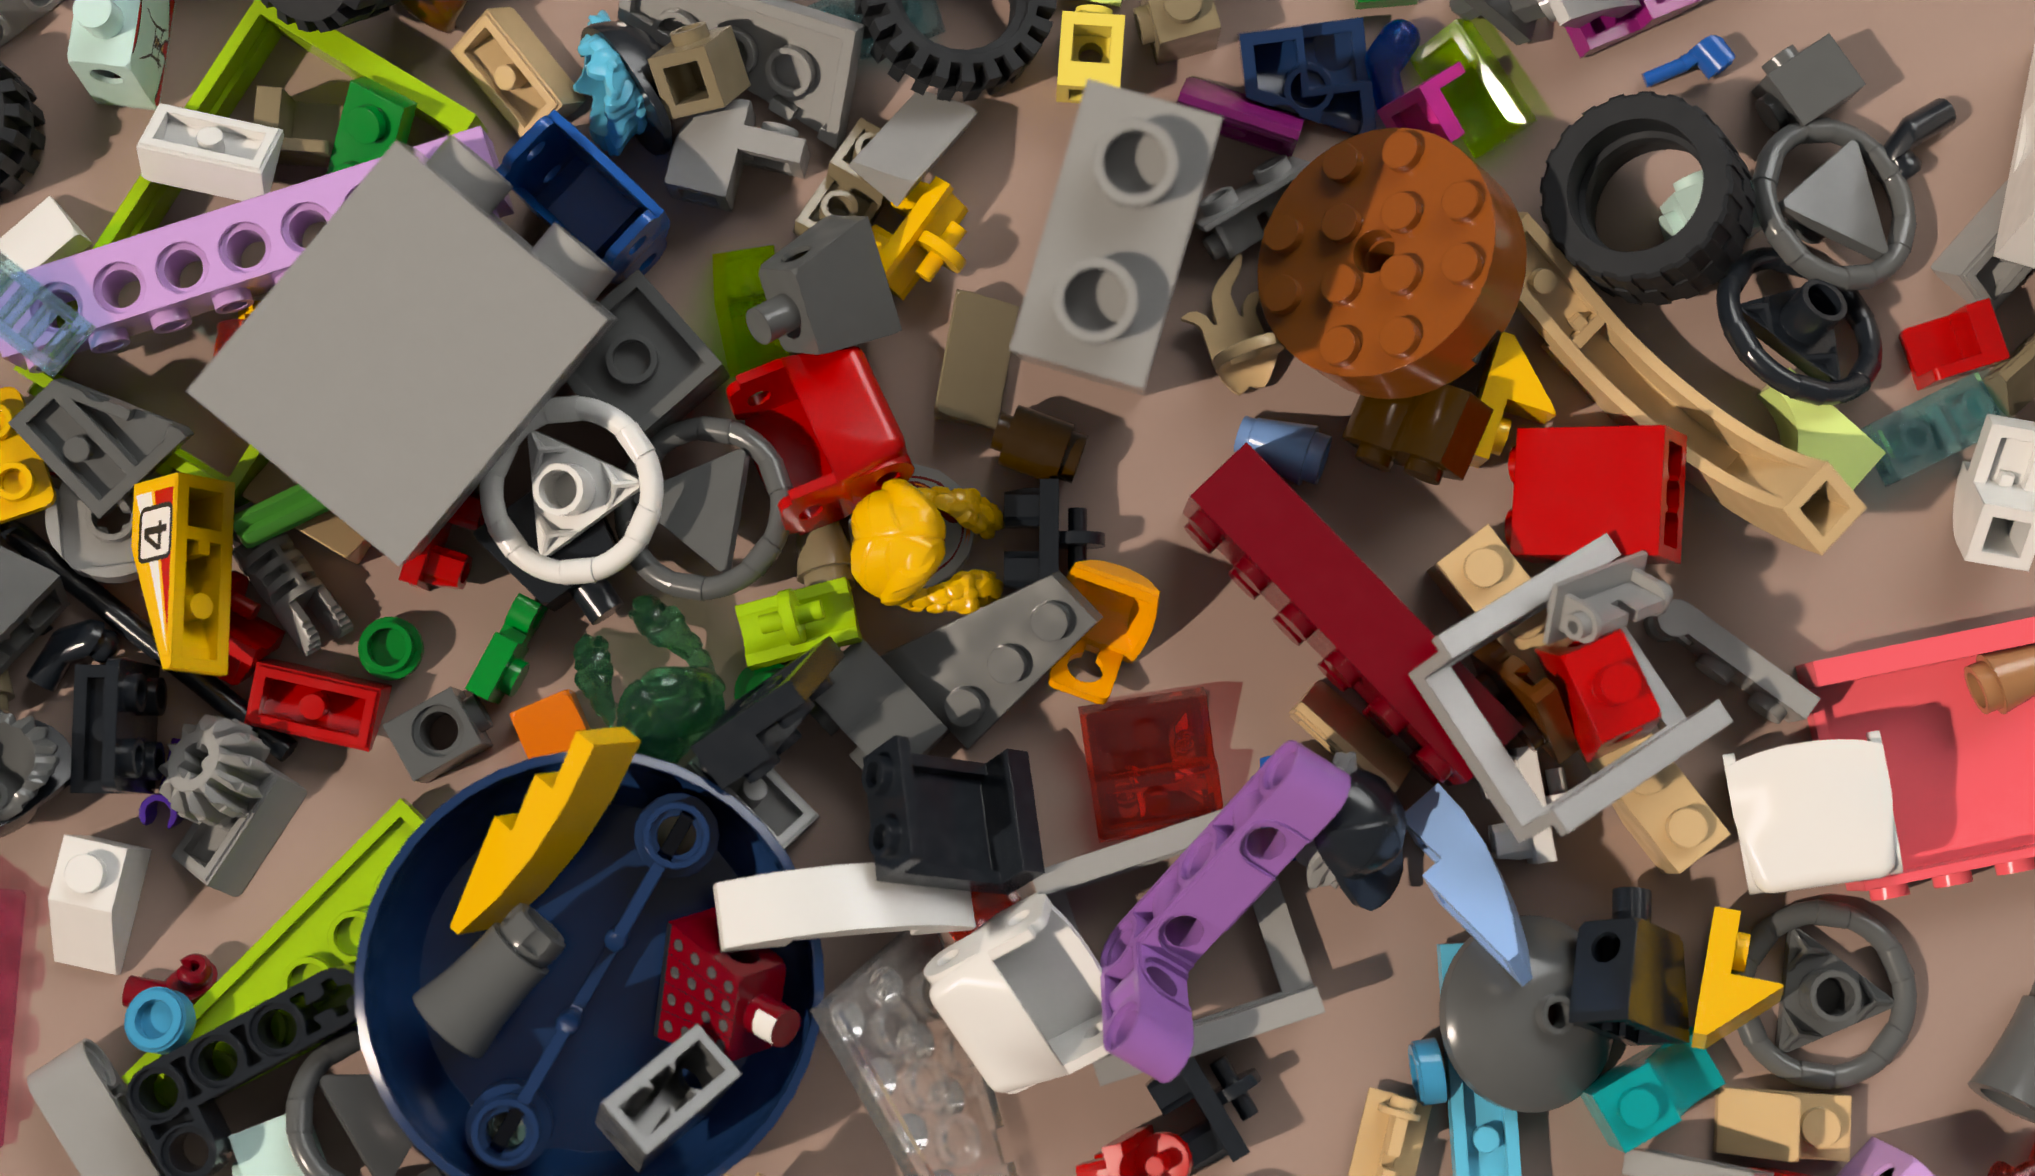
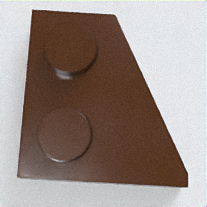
M1496 640L1470 655L1478 674L1475 678L1524 727L1518 733V736L1532 751L1535 752L1543 747L1560 765L1579 750L1558 688L1549 679L1544 677L1535 684L1527 676L1531 672L1527 663L1515 654L1509 653Z

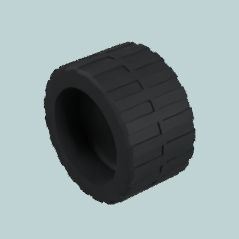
M1639 91L1638 94L1627 96L1621 94L1609 98V101L1597 107L1594 105L1583 112V116L1573 125L1570 124L1560 135V141L1555 149H1551L1546 160L1545 175L1541 177L1540 193L1542 194V206H1540L1542 219L1550 231L1548 235L1555 247L1559 248L1565 255V258L1602 291L1613 297H1621L1628 303L1639 305L1654 303L1657 306L1672 304V301L1682 298L1687 300L1700 294V291L1710 284H1716L1725 276L1726 270L1733 262L1736 263L1744 250L1742 248L1747 237L1751 236L1753 229V208L1756 207V196L1751 187L1750 180L1752 177L1748 167L1722 130L1698 106L1689 105L1681 97L1672 94L1667 96L1659 95L1654 91ZM1657 150H1679L1690 153L1695 157L1703 170L1702 193L1695 212L1677 234L1660 245L1636 252L1615 251L1602 243L1596 231L1598 201L1607 182L1623 165L1642 154Z

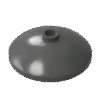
M1519 915L1527 941L1533 979L1522 987L1470 936L1455 954L1446 972L1440 994L1439 1021L1447 1055L1460 1078L1471 1090L1484 1100L1498 1107L1519 1112L1537 1113L1560 1108L1582 1095V1091L1591 1086L1602 1072L1612 1050L1614 1039L1569 1023V1007L1578 932L1552 918ZM1552 1004L1556 1010V1019L1553 1025L1548 1020V1010Z

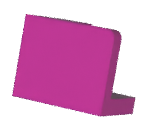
M1459 61L1377 110L1385 127L1423 130L1438 135L1449 142H1453L1465 134L1440 88L1466 71Z

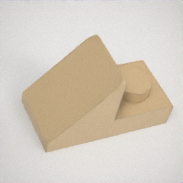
M1721 1086L1715 1090L1713 1151L1786 1162H1798L1799 1159L1850 1162L1852 1096L1836 1093Z

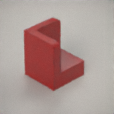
M1990 298L1964 305L1947 316L1906 328L1899 333V340L1917 391L1990 369L2010 358Z

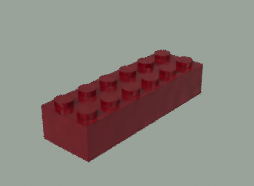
M1246 442L1190 495L1182 512L1189 521L1184 526V529L1204 551L1211 554L1217 548L1232 563L1233 568L1228 574L1244 593L1253 600L1261 594L1278 611V614L1272 619L1293 643L1300 646L1304 641H1307L1323 658L1317 664L1320 671L1340 691L1345 692L1350 687L1368 704L1362 710V713L1382 735L1389 739L1395 734L1413 751L1407 756V760L1424 779L1432 785L1438 781L1446 786L1467 783L1474 774L1408 675L1412 670L1439 652L1432 642V639L1436 636ZM1459 661L1451 666V668L1504 747L1524 727Z

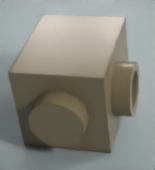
M1141 0L1140 6L1133 8L1139 39L1142 45L1151 44L1156 65L1217 48L1221 24L1214 0Z
M703 21L675 29L669 33L672 41L647 59L669 120L726 107L751 86L731 25L708 30L706 22Z

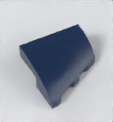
M1363 17L1237 33L1246 98L1298 114L1305 119L1322 123L1353 135L1377 130L1372 81L1369 80Z

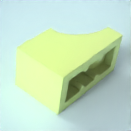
M1790 367L1787 368V369H1789L1790 371L1796 373V372H1795L1794 370H1792ZM1766 385L1756 396L1772 415L1782 446L1809 457L1828 461L1852 490L1886 454L1880 446L1833 405L1817 406L1794 400L1769 385Z

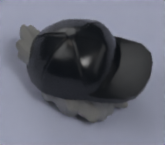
M1350 751L1347 754L1338 752L1335 754L1332 764L1348 773L1351 778V788L1348 797L1335 817L1310 843L1303 847L1295 858L1307 869L1309 888L1315 889L1331 885L1337 889L1340 886L1353 905L1373 911L1385 904L1399 885L1403 873L1402 847L1407 830V818L1405 817V811L1400 800L1386 780L1368 770L1358 768L1354 751Z

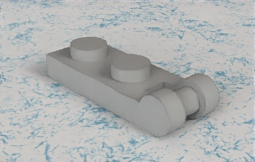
M1673 599L1664 614L1657 617L1644 618V628L1651 639L1657 642L1675 640L1698 657L1695 666L1702 673L1724 686H1727L1730 681L1751 695L1747 701L1748 705L1758 714L1776 724H1780L1783 719L1788 723L1806 720L1821 699L1693 605L1682 599Z

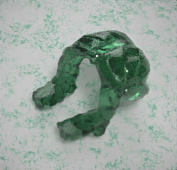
M651 594L641 595L632 600L633 609L628 614L639 633L645 636L652 645L667 648L672 653L686 660L689 666L658 667L647 671L640 679L634 680L627 686L619 703H617L612 692L614 668L610 662L609 642L601 635L593 637L589 633H585L574 645V668L578 671L575 674L574 681L583 694L590 699L592 709L597 716L602 717L607 727H625L641 740L636 753L677 764L690 751V747L725 711L723 692L726 690V685L723 679L717 675L710 653L702 649L703 643L701 638L691 631L690 627L686 624V618L682 612L674 605L667 606L657 596Z

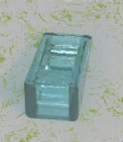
M0 250V297L14 281L21 285L0 310V337L54 378L96 326ZM36 299H39L43 305L21 331L18 332L13 326ZM59 315L66 322L46 346L40 350L34 343Z

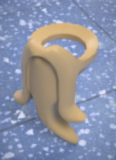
M1241 253L1235 255L1232 263L1219 278L1213 289L1211 310L1214 324L1206 315L1197 311L1188 312L1181 317L1182 322L1192 324L1199 329L1212 366L1220 380L1231 392L1238 396L1243 394L1249 387L1264 388L1267 385L1274 370L1278 353L1285 348L1273 332L1264 333L1256 314V306L1260 300L1259 291H1255L1246 297L1241 305V316L1235 307L1231 297V290L1242 266Z

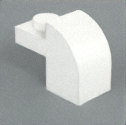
M1987 414L1971 462L1962 461L1954 496L1953 531L1955 541L1965 561L2029 572L2035 555L2034 421Z

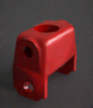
M856 345L827 354L813 355L802 353L778 358L736 375V381L729 384L726 388L729 404L736 420H745V425L766 438L779 453L780 457L783 458L793 489L788 490V496L778 502V509L785 530L790 531L789 534L798 533L802 536L841 520L852 514L856 504L868 494L881 490L884 482L894 478L908 481L914 474L915 468L907 453L901 429L864 352ZM763 391V392H761V393L758 394V395L752 396L753 394H755V393H757V392ZM754 461L761 481L767 491V488L765 486L763 477L759 469V465Z

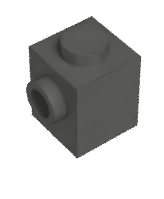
M1828 33L1800 53L1793 44L1767 61L1761 67L1766 76L1751 93L1756 98L1755 107L1761 120L1772 131H1778L1793 122H1798L1804 127L1817 118L1827 116L1848 102L1866 83L1830 33Z

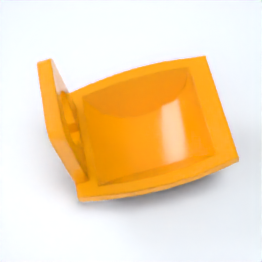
M1085 560L1075 562L1066 578L1098 610L1103 618L1051 668L1048 684L1054 689L1090 702L1105 704L1110 697L1121 662L1125 661L1132 664L1151 635L1158 614L1160 591L1150 580L1129 568L1101 560ZM1084 650L1098 654L1095 663L1100 667L1102 677L1095 682L1080 681L1074 678L1068 670L1067 664L1069 661L1075 658H1082Z

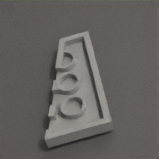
M619 0L617 19L647 32L662 46H666L672 41L670 32L692 23L704 21L707 24L708 30L731 25L751 84L747 90L769 102L768 109L789 122L795 118L819 132L816 138L834 149L844 142L865 24L788 0Z

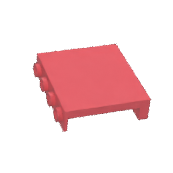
M2035 616L1795 666L1799 683L1821 698L1807 717L1812 741L1834 739L1867 741L1866 732L1880 730L1892 790L1893 814L1901 852L1903 873L1888 875L1878 879L1845 883L1847 891H1869L1871 901H1879L1909 895L1908 883L1932 878L1934 888H1943L1972 882V869L1994 865L1996 875H2007L2035 869V696L2006 714H2001L1998 710L1984 714L1974 702L1964 676V668L1976 663V657L1979 654L2035 644Z

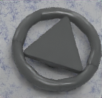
M1828 117L1817 118L1804 127L1798 122H1793L1781 128L1767 141L1758 154L1752 178V189L1756 196L1755 211L1760 226L1768 239V243L1787 266H1790L1809 280L1820 279L1834 285L1842 292L1872 289L1890 279L1903 266L1912 251L1917 222L1914 200L1909 184L1899 172L1896 162L1890 160L1885 147L1861 129ZM1828 142L1842 146L1778 202L1776 188L1779 182L1783 159L1793 148L1800 144ZM1865 166L1878 182L1882 184L1890 204L1892 220L1887 242ZM1784 217L1788 218L1789 225H1787ZM1829 238L1875 261L1870 264L1836 266L1812 254L1802 241L1809 244H1819Z
M710 416L694 417L673 423L655 434L650 439V442L656 449L659 462L675 448L698 440L732 444L740 448L664 481L663 507L659 523L722 573L708 577L674 572L661 564L651 554L648 544L635 560L630 563L635 571L656 589L672 597L698 601L713 600L735 594L756 582L761 576H764L783 552L782 550L788 539L790 531L785 530L780 517L778 502L788 496V490L793 489L783 458L780 457L779 453L766 438L751 427L734 419ZM750 457H752L759 465L770 496V515L764 535L761 536L743 559V562L732 568L738 527L742 516L741 510ZM630 459L624 471L639 478L636 465ZM640 491L614 509L615 530L619 541L624 537L635 509L639 504Z
M1818 899L1786 906L1763 919L1758 925L1756 924L1750 932L1751 937L1745 973L1731 970V974L1754 978L1757 967L1778 938L1785 933L1786 942L1781 984L1784 985V990L1779 1001L1775 1045L1768 1038L1759 1015L1737 1029L1743 1045L1746 1046L1753 1057L1779 1078L1797 1086L1824 1090L1858 1084L1876 1075L1888 1064L1890 1065L1909 1039L1908 1036L1915 1020L1917 1008L1915 973L1902 944L1892 932L1878 919L1857 907L1851 906L1848 903ZM1813 924L1848 929L1863 937L1877 951L1892 985V998L1798 927ZM1891 1009L1888 1022L1874 1039L1868 1050L1853 1060L1832 1065L1796 1060L1786 1054Z
M357 1025L350 1026L321 1042L304 1061L291 1085L286 1101V1135L292 1155L305 1176H347L332 1169L324 1160L312 1135L313 1097L318 1085L372 1176H395L413 1145L409 1137L391 1116L373 1082L371 1074L325 1075L333 1065L362 1049ZM434 1165L417 1176L450 1175L442 1171L437 1165Z

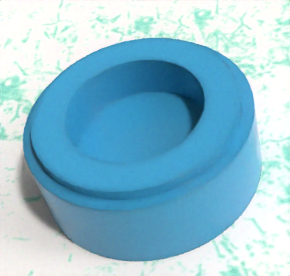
M151 987L140 992L130 1002L124 1019L125 1032L129 1041L139 1050L166 1055L189 1041L195 1029L196 1013L192 1002L183 993L165 987Z
M1435 1038L1411 1041V1044L1408 1045V1059L1412 1084L1418 1103H1421L1422 1106L1446 1103V1078L1437 1040Z

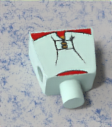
M176 0L74 1L73 21L67 52L68 63L97 104L156 111L161 99ZM117 74L121 78H114V75Z

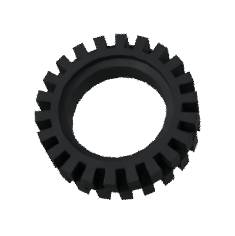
M902 0L854 1L855 15L863 14L861 24H865L863 40L872 37L875 42L870 51L875 61L879 63L887 57L893 63L888 75L899 82L903 75L907 74L915 79L911 88L912 91L924 95L928 86L938 88L937 100L951 101L955 92H962L963 101L977 100L984 89L991 96L1001 91L1008 80L1013 83L1019 78L1026 67L1030 65L1049 35L1053 25L1050 18L1057 6V0H1009L1010 14L1005 32L997 40L984 47L963 50L951 49L934 43L920 33L909 20Z

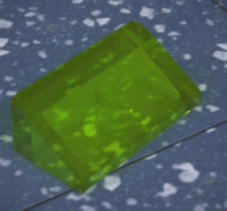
M1456 19L1407 56L1423 81L1453 64L1461 62L1466 72L1440 88L1465 132V134L1460 136L1475 159L1485 155L1536 122V117L1471 20Z

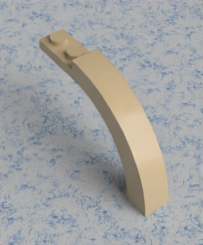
M1518 212L1526 238L1527 264L1523 290L1517 309L1544 338L1545 342L1541 347L1619 426L1667 425L1686 435L1685 480L1734 514L1767 533L1804 550L1823 555L1867 508L1828 461L1803 455L1764 437L1730 416L1691 387L1626 327L1577 269L1565 258L1560 249L1555 247L1552 240L1528 212Z

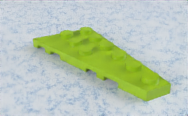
M400 798L193 1005L196 1013V1024L194 1032L187 1043L320 971L346 964L356 965L359 938L370 902L386 869L406 840L426 818L405 798ZM350 984L338 986V991L334 995L312 1005L317 1009L318 1014L330 1008L347 1005V999L354 995L353 987ZM279 1009L275 1012L270 1026L272 1035L277 1041L289 1045L293 1042L297 1033L296 1021L285 1010ZM222 1041L213 1050L212 1061L214 1067L221 1074L231 1076L237 1068L238 1058L236 1051L231 1045ZM321 1042L305 1050L304 1052L292 1057L291 1059L279 1064L278 1066L268 1070L267 1072L255 1077L254 1079L242 1084L241 1086L231 1090L230 1092L316 1049L321 1044ZM146 1052L121 1079L128 1085L137 1071L164 1055ZM160 1074L154 1083V1094L160 1104L172 1108L178 1098V1088L170 1076Z

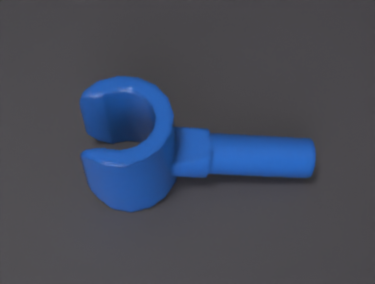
M1710 35L1697 43L1688 53L1679 56L1678 59L1642 73V78L1648 88L1684 72L1686 73L1697 65L1706 78L1710 80L1732 64L1735 54L1723 38L1717 35Z

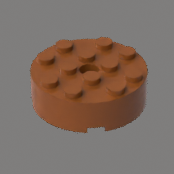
M1384 128L1361 133L1335 144L1316 157L1291 182L1275 206L1264 230L1258 259V290L1263 312L1279 342L1292 355L1344 389L1362 396L1378 399H1401L1422 395L1451 383L1477 364L1472 359L1487 345L1496 331L1499 330L1502 333L1505 331L1517 308L1526 275L1527 249L1524 228L1519 213L1504 188L1468 155L1448 140L1433 133L1411 128Z

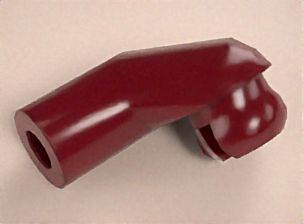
M192 953L183 957L180 960L182 966L164 981L131 975L123 989L122 1004L128 1008L130 1002L140 992L151 987H165L183 993L194 1005L217 982L218 972L216 966L211 963L207 956Z

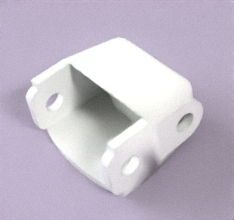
M1880 730L1866 732L1867 741L1834 739L1801 742L1762 751L1739 761H1736L1735 753L1723 754L1732 812L1738 830L1749 895L1801 890L1878 879L1888 875L1903 873L1901 852L1893 814L1892 790Z
M1036 892L995 914L973 933L939 952L923 970L924 976L931 985L930 999L933 1006L989 1087L996 1092L1015 1094L1035 1084L1069 1075L1110 1054L1105 1051L1103 1045L1100 977L1102 975V968L1082 936L1050 902L1046 894Z

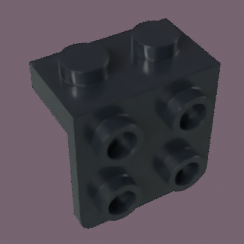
M109 658L106 665L75 664L70 793L155 794V780H160L163 776L158 768L165 763L163 744L157 742L158 716H162L165 713L167 706V685L165 679L159 677L160 667L125 658Z

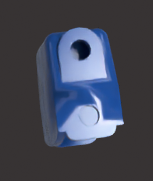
M555 109L548 116L540 118L505 154L502 164L496 169L513 185L512 190L549 228L556 222L603 260L616 273L610 281L612 284H621L637 269L645 275L660 259L667 247L665 238L667 237L671 222L665 211Z

